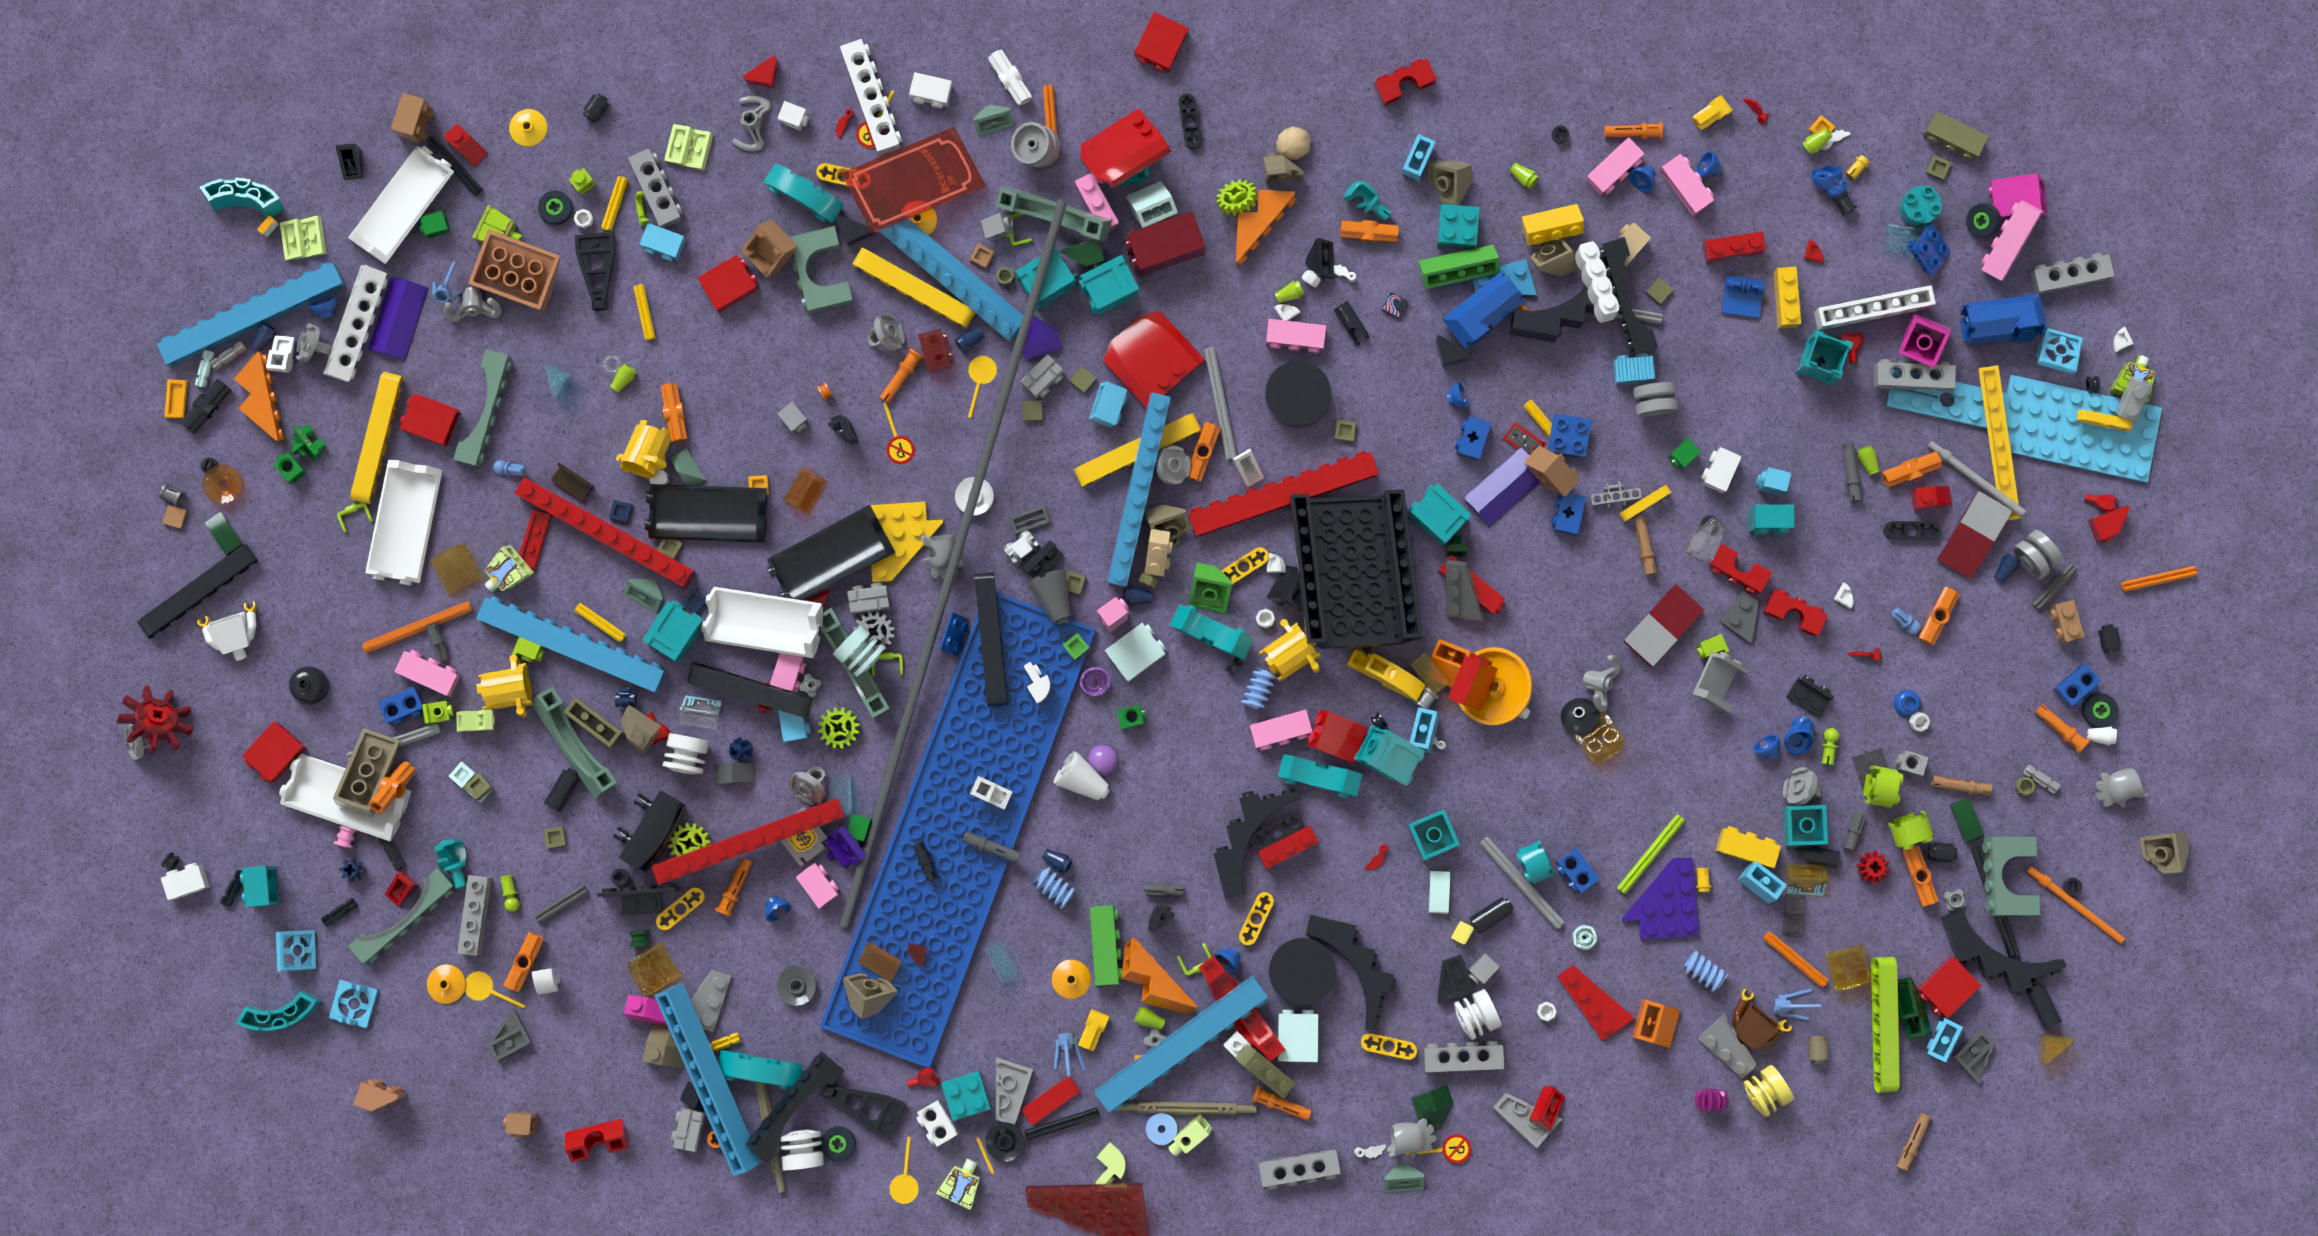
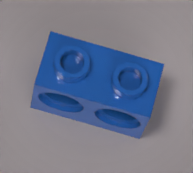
M2085 663L2081 664L2052 690L2067 707L2073 705L2076 707L2084 701L2082 697L2087 693L2089 695L2099 688L2097 685L2101 680ZM2083 675L2089 679L2087 686L2082 683ZM2068 688L2073 689V698L2067 695Z
M411 687L378 702L386 723L393 724L394 726L404 723V718L409 716L415 718L423 714L422 704H424V701L417 687ZM414 698L416 700V706L410 709L408 706V702L410 699ZM393 706L398 708V713L395 716L390 714Z
M1573 848L1556 861L1558 865L1556 867L1557 871L1562 877L1566 875L1570 881L1568 885L1574 892L1582 893L1600 880L1577 848ZM1568 858L1573 859L1575 862V866L1571 870L1565 865ZM1580 874H1584L1587 878V882L1584 885H1580L1577 881V877Z

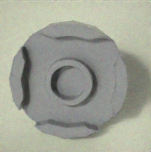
M890 313L879 315L875 319L874 329L870 330L867 335L868 344L875 347L884 346L890 351L900 349L902 347L901 344L905 343V333L902 325H897L894 320L896 317ZM875 335L879 339L877 343L874 342Z
M311 323L306 326L308 328L307 332L302 331L296 347V351L299 352L296 359L307 362L314 351L322 352L329 356L333 347L318 341L319 327Z
M1169 446L1163 448L1158 453L1154 471L1164 483L1169 485L1180 484L1190 474V458L1185 455L1183 448Z
M127 724L124 726L125 743L129 744L131 751H128L129 756L132 760L142 759L144 749L149 748L150 741L140 736L135 741L128 743L126 740L130 732L135 730L133 724Z
M812 767L807 773L796 772L789 779L790 790L794 789L797 792L795 796L804 803L814 805L816 802L820 804L826 795L825 789L822 786L825 781V771L820 767ZM819 774L821 775V778L817 780L811 775Z
M1799 767L1791 772L1794 775L1790 780L1786 779L1783 787V796L1789 803L1794 806H1801L1808 801L1820 800L1821 788L1817 786V777L1814 772L1805 767Z

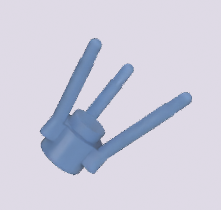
M453 261L442 285L437 287L435 281L432 283L433 293L431 297L435 298L439 303H446L447 301L452 303L455 298L462 294V291H459L451 296L452 291L448 286L456 266L455 261Z
M1807 989L1787 995H1778V998H1774V1013L1779 1014V1017L1809 1021L1808 1017L1787 1012H1791V1009L1821 1008L1822 1005L1791 1004V1001L1787 1000L1813 991L1812 989Z
M1073 1033L1058 1034V1039L1055 1040L1054 1069L1057 1070L1061 1046V1050L1065 1052L1067 1077H1071L1069 1049H1073L1074 1045L1081 1068L1085 1072L1086 1067L1077 1043V1037H1074Z

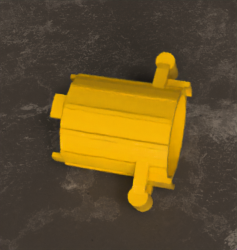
M641 420L640 424L636 425L624 454H618L616 460L621 463L620 468L626 473L632 472L641 477L651 479L655 478L658 469L666 467L663 458L671 442V438L668 436L670 431L664 427L660 430L647 425L648 421Z
M1286 619L1281 620V627L1287 633L1259 652L1261 656L1263 654L1267 656L1265 660L1272 674L1278 672L1280 675L1278 681L1280 682L1308 663L1312 671L1318 673L1320 667L1315 661L1321 658L1320 653L1317 654L1314 647L1307 644L1306 635L1300 629L1298 622L1290 627Z
M511 655V669L478 675L481 679V684H477V693H481L482 699L485 701L486 706L482 707L483 710L517 706V714L524 718L527 716L525 706L533 705L531 683L526 669L528 665L526 663L520 664V659L516 655Z

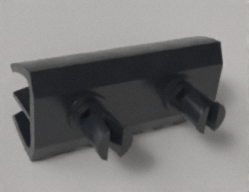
M659 790L653 801L643 796V794L637 795L643 803L634 800V804L647 812L633 835L621 827L617 830L623 837L616 834L613 835L615 839L626 845L619 859L636 869H641L645 873L667 845L686 808L684 803Z

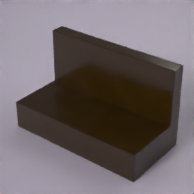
M559 462L557 464L559 469L551 481L584 502L594 486Z

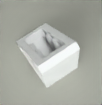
M1250 449L1233 458V464L1247 487L1264 478Z

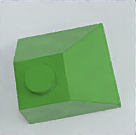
M1197 562L1189 605L1226 614L1232 581L1216 566Z

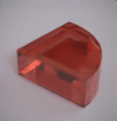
M908 943V952L913 961L918 965L924 966L928 947Z

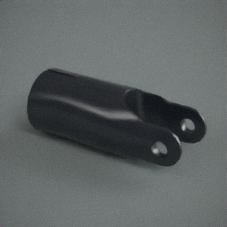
M1348 301L1334 309L1335 314L1356 345L1359 346L1361 343L1355 336V328L1362 333L1364 338H1370L1369 333Z
M1797 847L1793 850L1796 857L1805 859L1810 864L1837 868L1839 863V851L1819 847Z

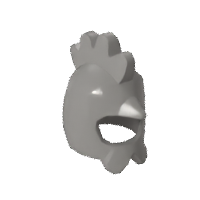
M921 535L923 544L929 550V556L921 561L932 567L931 576L933 578H937L940 575L941 579L944 580L956 541L954 536L940 535L930 538L929 536ZM960 559L958 567H963L964 563Z
M2133 768L2122 769L2111 775L2101 773V781L2096 782L2095 785L2100 790L2096 793V797L2102 800V805L2105 807L2118 803L2122 808H2125L2126 801L2130 798L2148 797V794L2144 793L2140 778Z
M1424 1118L1419 1120L1417 1124L1402 1122L1392 1125L1391 1145L1387 1147V1152L1390 1153L1389 1158L1404 1153H1411V1158H1414L1416 1153L1422 1150H1432L1431 1143L1437 1139L1436 1135L1432 1134L1434 1127L1431 1124L1427 1125V1120Z

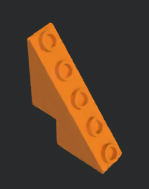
M1259 190L1257 212H1244L1242 215L1238 212L1235 265L1239 264L1241 266L1247 260L1248 256L1246 254L1250 250L1254 251L1259 246L1260 242L1258 240L1262 235L1266 237L1272 230L1271 225L1274 221L1279 222L1285 214L1283 212L1287 206L1289 208L1293 206L1297 200L1294 191Z
M257 352L234 378L235 381L251 393L238 409L277 442L282 444V440H285V434L283 429L279 427L281 415L279 410L275 408L277 396L271 389L273 377L266 369L268 356L267 354L263 355Z
M1132 938L1124 946L1122 979L1143 985V1003L1184 1015L1191 1014L1197 1008L1195 1002L1163 970L1155 959L1142 947L1140 942Z

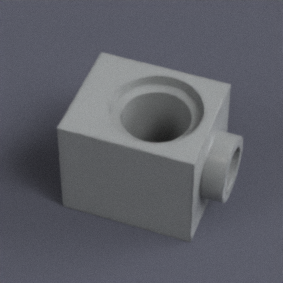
M999 213L981 220L986 239L995 240L1014 233L1013 220L1009 214Z
M793 402L777 413L793 434L795 432L800 433L807 427L806 423L808 420Z
M1902 751L1901 754H1898L1895 764L1898 765L1897 770L1921 777L1924 776L1929 757L1909 751ZM1908 758L1914 760L1915 765L1912 769L1907 766Z
M1483 953L1475 964L1468 969L1471 973L1469 977L1477 984L1479 982L1484 984L1496 972L1499 966L1486 953Z

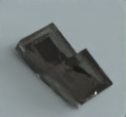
M1785 895L1782 936L1803 937L1805 896Z

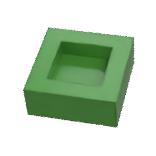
M1078 633L1063 644V647L1074 660L1090 649Z

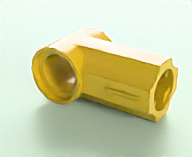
M1720 95L1711 101L1706 108L1694 115L1692 119L1698 129L1702 131L1715 121H1720L1726 114L1729 115L1733 110L1724 97Z
M1091 1009L1078 1045L1094 1051L1101 1032L1103 1033L1110 1016Z

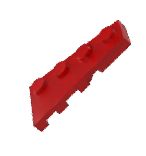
M1571 965L1557 975L1602 1041L1634 1019L1631 1014L1574 965Z

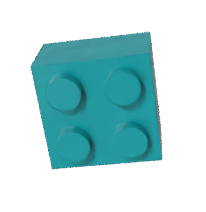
M1441 204L1439 209L1437 246L1475 249L1477 245L1480 207Z
M1794 505L1752 506L1748 509L1749 532H1754V536H1764L1769 532H1773L1774 536H1784L1785 533H1789L1794 528Z
M1826 805L1782 807L1785 846L1828 844Z
M1445 809L1407 825L1422 861L1460 845Z
M276 866L242 868L240 881L242 885L244 884L242 902L245 904V907L258 908L279 905Z
M980 1070L941 1083L952 1121L991 1109Z

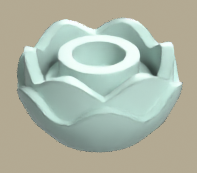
M1586 925L1579 926L1573 933L1574 944L1583 950L1591 949L1597 942L1594 928Z

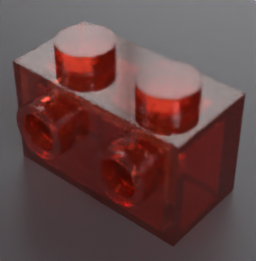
M936 329L918 334L929 374L950 369V363L954 361L951 351L947 352L945 345L949 344L946 333L942 334L941 329Z

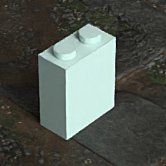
M1161 181L1126 196L1131 211L1142 228L1178 213L1171 194Z
M1141 623L1105 650L1127 682H1130L1165 656V646L1160 640L1156 642L1152 636L1155 633L1148 624L1144 626Z
M1282 1010V1013H1278V1039L1286 1048L1284 1052L1278 1055V1061L1318 1062V1014H1314V1010H1302V1014H1294V1010Z

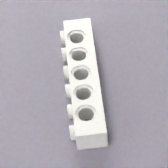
M862 39L840 46L879 156L901 149L899 145L902 142L899 131L895 132L893 128L896 122L893 114H888L886 109L890 107L887 97H882L880 90H883L880 78L876 80L874 75L877 69L874 61L870 62L868 58L871 55L868 44L864 45ZM858 59L864 60L862 65L855 64ZM865 76L871 78L870 81L867 83L861 82L862 78ZM870 94L877 95L874 100H868L867 98ZM881 111L883 115L880 118H875V112ZM882 129L890 130L887 135L880 134Z
M367 265L360 267L323 372L324 375L344 382H349L350 379L354 378L356 373L354 366L356 361H359L362 356V350L360 349L362 343H366L369 333L367 329L375 319L373 312L375 307H378L380 304L381 296L379 295L381 289L386 287L388 281L386 278L387 273ZM367 283L373 285L374 290L371 294L365 289ZM361 301L367 304V309L364 312L359 308ZM355 319L361 322V327L358 330L353 327ZM349 337H352L355 341L352 348L348 347L346 343ZM343 355L348 358L346 366L340 363V358Z
M1931 285L1821 307L1814 312L1817 329L1824 330L1929 309L1936 303Z

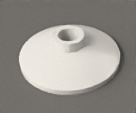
M975 477L963 480L956 489V504L963 512L965 511ZM986 480L983 481L974 515L985 513L993 503L994 493Z

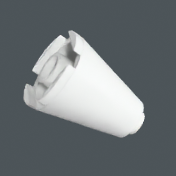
M1073 751L1064 761L1065 765L1057 772L1054 783L1059 787L1095 800L1104 799L1109 793L1108 783L1079 753Z

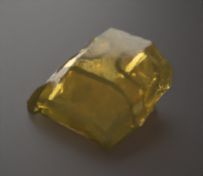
M466 543L453 546L429 560L449 596L474 582L484 579Z
M1599 711V722L1591 732L1583 735L1572 734L1594 765L1603 763L1618 753L1626 744L1625 739L1608 715Z
M663 942L626 964L634 982L646 997H649L683 975L673 963Z
M1864 944L1825 953L1835 992L1871 983V968L1869 967Z

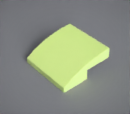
M673 124L664 161L704 171L714 134L695 130L688 126Z
M320 216L302 220L293 219L280 223L285 260L327 254Z

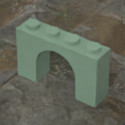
M835 226L790 237L798 246L793 253L795 261L792 263L795 273H799L800 279L797 280L799 291H803L804 298H801L804 310L807 309L809 314L854 303L848 281L830 286H819L808 277V265L814 256L822 252L841 248Z
M2036 837L1984 838L1982 848L1985 853V862L1983 868L1986 872L1984 887L1987 892L1985 907L1988 916L2040 915L2039 896L2013 894L2005 887L2002 880V870L2009 859L2037 856Z

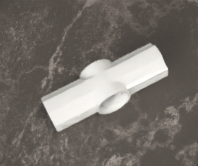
M1002 49L992 53L988 60L997 72L1000 82H1003L1005 89L1009 91L1018 107L1029 102L1032 99L1031 93L1022 82L1023 79L1016 67L1011 65Z

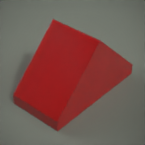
M773 55L743 75L746 83L774 88L778 67L776 56Z
M398 872L384 895L397 907H400L419 884L406 872Z

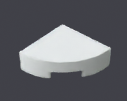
M1280 304L1274 307L1277 314L1284 321H1289L1300 314V311L1291 305Z
M2126 327L2120 329L2113 340L2115 353L2134 344Z
M1268 553L1267 572L1286 573L1282 558L1276 554Z
M1843 583L1834 600L1851 609L1854 602L1850 587Z

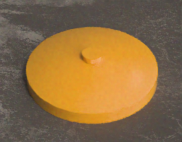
M1491 647L1475 652L1474 654L1492 661V666L1498 668L1481 712L1459 703L1460 707L1471 719L1485 725L1497 726L1515 720L1527 708L1532 697L1533 680L1528 666L1518 655L1503 648Z

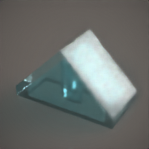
M547 361L543 362L553 399L560 401L573 376Z

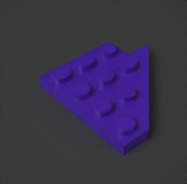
M1692 857L1671 859L1622 917V921L1638 920L1640 940L1699 935Z

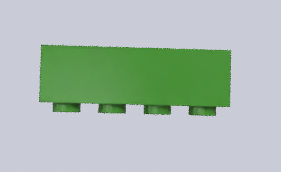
M1494 245L1419 260L1420 276L1425 289L1500 273L1499 257Z
M1113 905L1090 907L1095 986L1119 984V980L1123 979L1122 968H1118L1117 960H1121V950L1116 948V941L1120 940L1119 929H1115V921H1118V909H1114Z

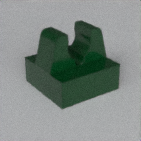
M1453 536L1452 544H1447L1446 557L1451 555L1453 557H1466L1467 544H1461V536Z

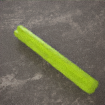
M1678 814L1674 816L1618 885L1619 891L1623 894L1629 891L1685 822L1683 817Z

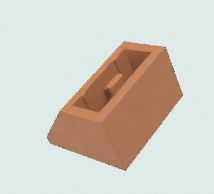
M373 1078V1080L369 1079L368 1081L361 1082L353 1105L369 1111H375L405 1098L407 1093L402 1092V1087L396 1085L385 1086L384 1081Z

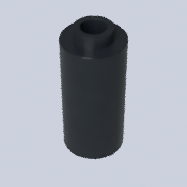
M568 768V770L563 769L545 799L544 804L561 812L581 779L578 777V772L571 768Z
M1500 897L1469 919L1477 932L1481 934L1512 914L1511 909L1514 907L1508 898L1504 900L1503 897Z
M2038 983L2028 988L2029 991L2026 994L2043 1028L2048 1029L2061 1023L2062 1020L2045 985L2040 986Z

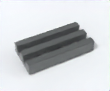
M1045 504L1008 517L1015 536L1024 531H1030L1051 523ZM1043 510V514L1037 515L1035 517L1020 521L1018 523H1014L1013 521L1015 519ZM1044 517L1046 518L1045 521L1033 524L1031 526L1019 530L1016 529V527H1019L1021 525L1033 522Z

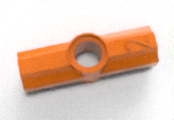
M1364 220L1362 222L1341 221L1340 238L1359 239L1361 242L1367 240L1372 241V243L1377 241L1397 243L1399 226L1379 224L1371 220Z
M667 383L661 385L664 403L663 414L668 424L671 442L677 443L688 440L684 421L686 417L682 410L684 406L680 400L678 384Z
M1208 422L1204 423L1190 462L1191 468L1188 478L1202 482L1221 427ZM1206 447L1209 453L1207 456L1201 457L1198 455V449Z
M1933 452L1918 459H1910L1897 467L1882 472V478L1887 488L1904 481L1909 482L1915 478L1922 477L1925 473L1943 467L1942 460L1937 452Z
M1948 587L1943 588L1918 637L1922 642L1934 646L1945 623L1949 620L1950 613L1960 595L1957 591ZM1937 611L1943 615L1942 621H1938L1935 618Z
M404 761L400 763L390 777H384L380 782L379 791L369 802L370 808L376 813L381 814L385 812L395 798H401L405 792L406 784L416 773L415 768L410 763Z
M1919 846L1903 850L1902 853L1910 873V880L1914 884L1921 906L1924 907L1938 902L1939 900L1931 881V873L1926 867ZM1918 871L1924 874V879L1921 882L1916 878Z
M528 932L518 955L514 958V964L503 986L516 992L521 991L530 969L534 966L535 959L545 938ZM522 957H526L529 962L525 968L520 964Z

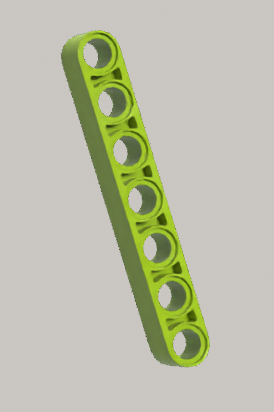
M1876 957L1871 962L1873 1083L1877 1093L1896 1092L1900 1086L1897 962L1894 957Z

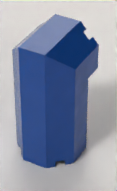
M1503 270L1442 319L1466 350L1469 349L1468 344L1475 345L1491 332L1489 329L1491 326L1495 328L1527 302L1525 297L1520 299L1522 293L1508 276L1504 278L1505 272Z
M2040 294L1964 303L1960 309V315H1964V320H1960L1963 339L1967 341L1968 345L2002 340L2010 341V339H2012L2013 343L2030 342L2035 340L2034 336L2037 334L2040 337L2044 336L2048 329Z

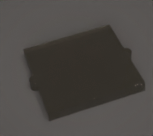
M1882 748L1870 752L1865 751L1864 754L1851 757L1862 790H1864L1866 774L1870 775L1872 770H1869L1872 765L1888 768Z

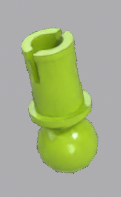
M1829 728L1824 732V739L1827 743L1822 744L1824 751L1821 764L1827 765V758L1830 757L1829 765H1834L1835 751L1838 748L1834 743L1839 739V732L1834 728Z
M513 875L500 877L504 893L502 897L506 896L507 898L504 902V907L509 912H515L520 907L519 900L514 897V894L518 892H515Z

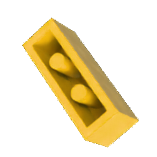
M1578 204L1522 216V230L1527 245L1530 246L1584 233V220Z
M1797 267L1777 268L1773 274L1778 329L1797 328L1801 324Z
M1728 826L1727 829L1723 828L1721 830L1715 851L1749 862L1757 861L1762 866L1772 869L1775 868L1781 846L1776 844V840L1765 838L1764 841L1758 839L1757 834L1746 832L1745 835L1739 833L1738 828Z

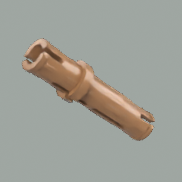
M1646 517L1634 518L1633 521L1641 553L1639 557L1642 559L1645 576L1656 574L1655 552L1652 551Z
M1932 775L1931 787L1967 792L1969 795L1974 793L1990 796V792H1992V784L1975 782L1973 779L1968 781Z
M1923 1113L1919 1114L1906 1146L1902 1148L1903 1153L1896 1167L1906 1172L1909 1171L1908 1169L1914 1156L1918 1154V1147L1932 1120L1931 1117Z

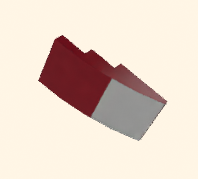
M1978 490L1958 521L1956 528L1950 535L1937 560L1972 579L2012 510Z
M1675 584L1623 642L1652 668L1704 609Z

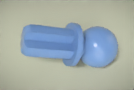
M498 460L493 465V470L497 475L505 474L509 477L512 475L524 476L527 472L525 465L514 464L512 461Z
M1898 607L1891 612L1892 617L1900 623L1901 628H1906L1908 634L1917 635L1920 633L1921 624L1913 620L1911 615H1907Z

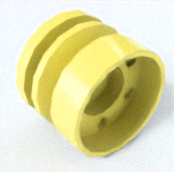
M1773 1065L1760 1071L1763 1081L1760 1082L1758 1078L1752 1076L1751 1080L1754 1086L1748 1080L1743 1082L1747 1097L1755 1109L1764 1117L1770 1115L1767 1106L1773 1112L1777 1111L1774 1101H1777L1781 1106H1785L1794 1100L1790 1088Z

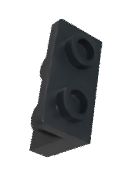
M838 415L831 418L828 426L833 431L839 430L842 439H845L850 444L859 442L853 425L846 416Z
M1049 540L1023 569L1033 579L1038 576L1042 578L1064 557V554Z
M1807 675L1797 677L1786 697L1820 717L1829 701L1834 698L1830 694L1831 690L1822 685L1821 687L1814 684L1815 681Z
M1159 904V907L1154 906L1147 928L1153 931L1161 928L1164 917H1161L1162 913L1174 916V912H1171V907Z

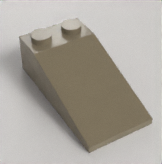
M363 728L334 794L333 800L335 804L373 817L375 811L370 808L369 802L379 791L381 780L384 777H389L400 740Z

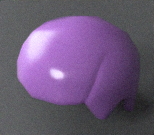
M1091 667L1081 675L1080 687L1084 693L1090 696H1099L1110 687V677L1105 670L1099 667ZM1095 678H1097L1098 685L1093 688Z
M1108 745L1094 747L1088 756L1089 765L1100 776L1112 774L1118 764L1115 750Z

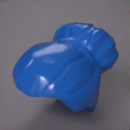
M1827 165L1822 169L1813 170L1811 174L1812 182L1819 189L1828 191V196L1831 198L1839 196L1849 187V183L1843 180V169L1840 166L1833 167Z
M1809 717L1794 718L1792 727L1785 735L1784 745L1791 754L1809 752L1814 745L1815 738L1813 733L1815 725Z

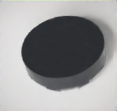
M1291 361L1279 366L1271 374L1266 385L1265 400L1270 413L1277 421L1289 427L1303 428L1316 423L1324 416L1331 400V386L1325 373L1316 365L1306 361Z
M1295 938L1283 943L1274 952L1269 963V979L1273 989L1281 998L1292 1004L1309 1005L1320 1001L1329 993L1335 981L1336 967L1331 953L1321 943L1312 939Z

